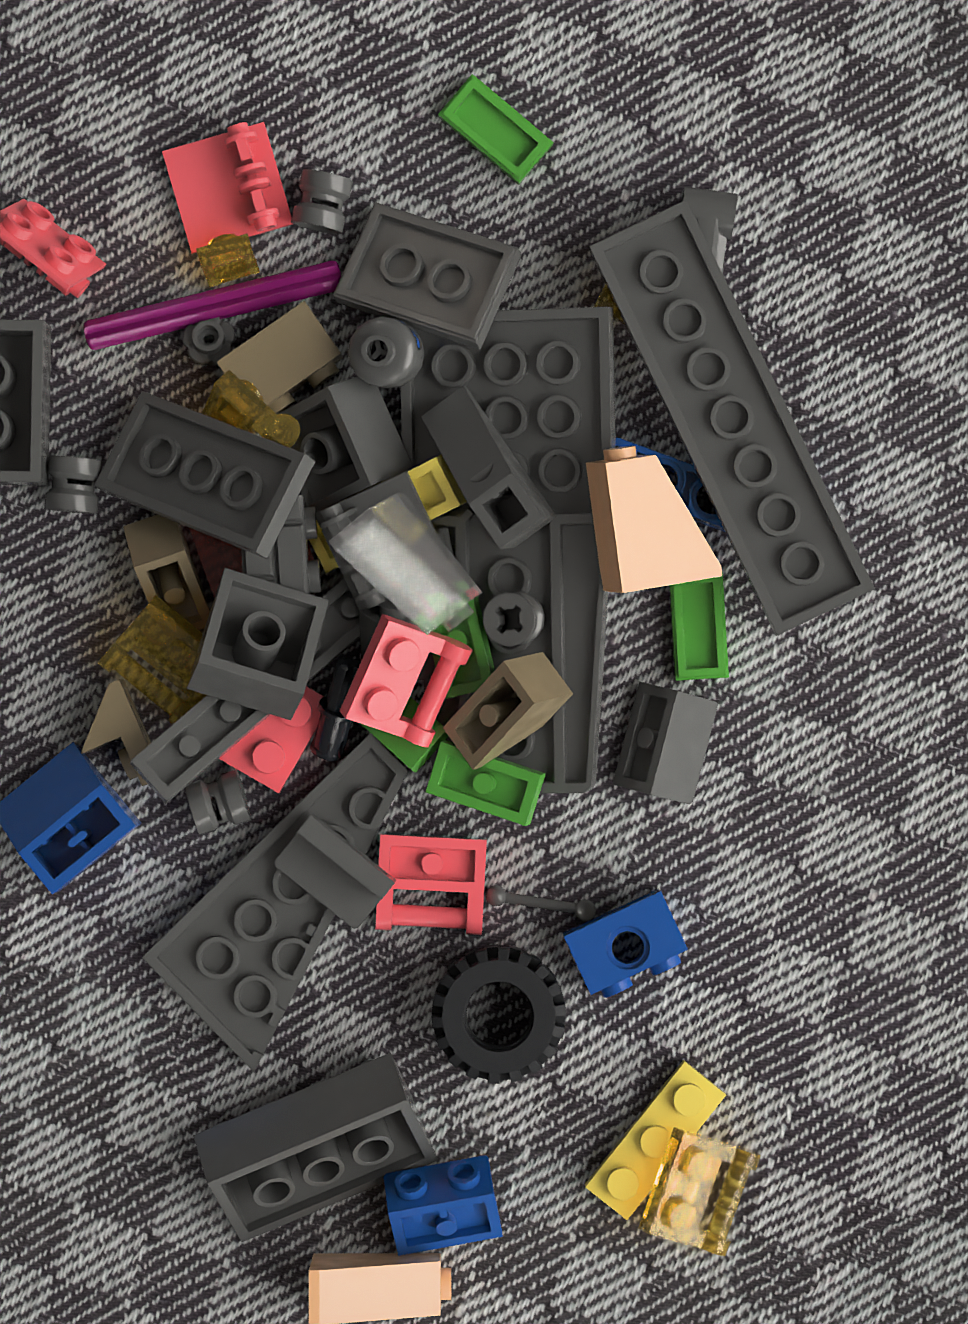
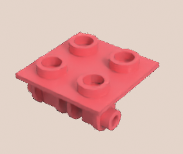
M247 122L238 123L228 127L227 133L162 151L192 254L293 225L264 122L248 126Z
M22 199L0 210V244L19 259L25 257L24 263L27 266H30L32 263L37 266L36 273L40 276L47 274L45 279L65 296L71 293L76 298H79L90 284L87 278L104 269L107 265L95 255L96 250L88 241L77 235H69L54 223V216L42 205Z

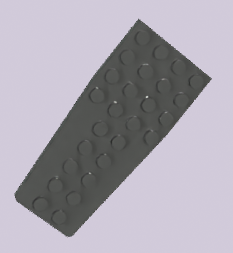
M613 308L498 310L481 350L415 329L422 340L424 349L422 367L414 379L401 386L402 443L413 468L441 455L421 416L465 385L557 516L515 548L499 549L468 502L432 519L431 523L435 530L448 528L458 580L415 589L416 607L422 610L419 594L468 582H475L482 617L489 601L503 593L525 592L538 600L545 615L544 627L539 636L533 641L512 647L502 646L494 642L487 634L494 668L496 670L505 660L543 652L573 692V695L543 727L497 757L546 773L540 793L588 792L594 788L597 777L608 591L603 590L599 568L586 462L604 460L603 450L616 448ZM502 612V613L505 615V623H506V624L503 626V627H505V626L507 625V620H506L507 615H506L504 612ZM433 659V672H434L435 663H434V659ZM430 678L423 679L424 692L429 683ZM475 692L445 699L436 720L445 726ZM448 736L446 740L453 742ZM438 749L431 756L432 769Z

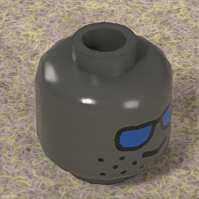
M382 316L369 319L356 329L350 339L348 355L350 366L356 375L367 384L384 388H395L404 386L415 378L422 367L424 349L422 340L413 327L404 321ZM384 343L386 344L388 350H384ZM385 355L386 357L380 361V357Z

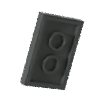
M375 202L333 297L339 304L379 317L383 316L401 320L415 329L481 350L522 254L518 247Z

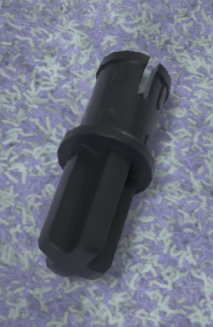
M342 657L337 661L328 695L320 699L318 709L321 715L310 750L321 759L337 761L338 758H343L348 733L352 722L355 721L346 719L341 714L340 708L361 663L359 659Z

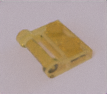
M230 370L214 383L202 412L203 415L255 435L257 432L263 438L289 448L295 444L300 434L299 423L293 416L284 413L276 414L263 402L261 393L251 382L245 379L240 380Z
M157 595L149 601L97 661L107 672L110 673L112 670H115L169 715L167 721L172 725L207 696L206 694L187 689L202 633ZM129 650H133L187 696L184 699L178 696L127 654Z
M674 1127L638 1228L650 1235L701 1248L720 1256H726L731 1242L727 1238L750 1170L756 1171L761 1155L738 1145ZM722 1160L730 1162L707 1230L700 1229L699 1225Z

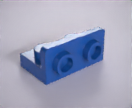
M483 1155L384 1175L388 1215L398 1256L503 1237L490 1163L487 1156Z

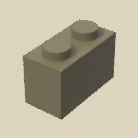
M303 301L218 360L217 364L257 419L266 413L268 418L272 419L296 402L291 394L304 385L310 383L312 388L315 389L334 377L340 371L335 364L342 360L343 356L309 306Z

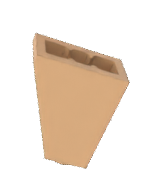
M624 446L603 450L604 460L586 462L599 568L604 591L626 593L722 576V569L718 559L656 455H636L635 446Z
M314 1253L309 1267V1324H339L438 1316L441 1314V1300H451V1268H441V1253H412L398 1256V1253Z

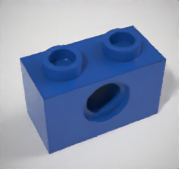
M659 888L563 932L564 939L590 995L601 990L604 998L613 996L631 987L633 983L630 977L649 968L654 976L681 963L678 954L688 950ZM622 932H634L642 940L641 952L632 960L618 959L612 952L613 940Z

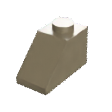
M155 515L123 526L133 568L164 641L205 628L210 607L180 523L160 515Z
M543 652L505 660L446 723L443 729L473 770L478 769L543 727L573 695V692Z

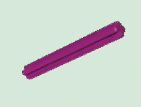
M331 260L90 319L83 324L85 339L90 349L98 350L184 329L190 324L194 325L197 322L217 317L220 319L229 318L335 292L341 279L340 268L336 261Z

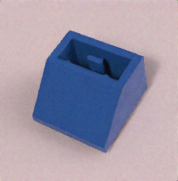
M75 741L0 801V825L18 854L51 894L62 890L142 824L85 754H81L82 750Z

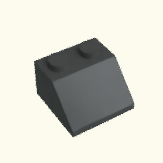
M358 376L327 386L277 414L274 418L263 422L271 441L305 453L315 461L299 495L305 497V507L315 506L316 513L413 469L378 386L369 385Z
M225 568L202 634L187 689L291 720L306 689L329 600Z

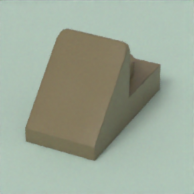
M118 679L108 684L81 754L89 753L122 739L125 748L117 751L122 766L130 780L138 777L141 785L145 786L148 785L147 782L132 767L130 762L152 742L125 680Z

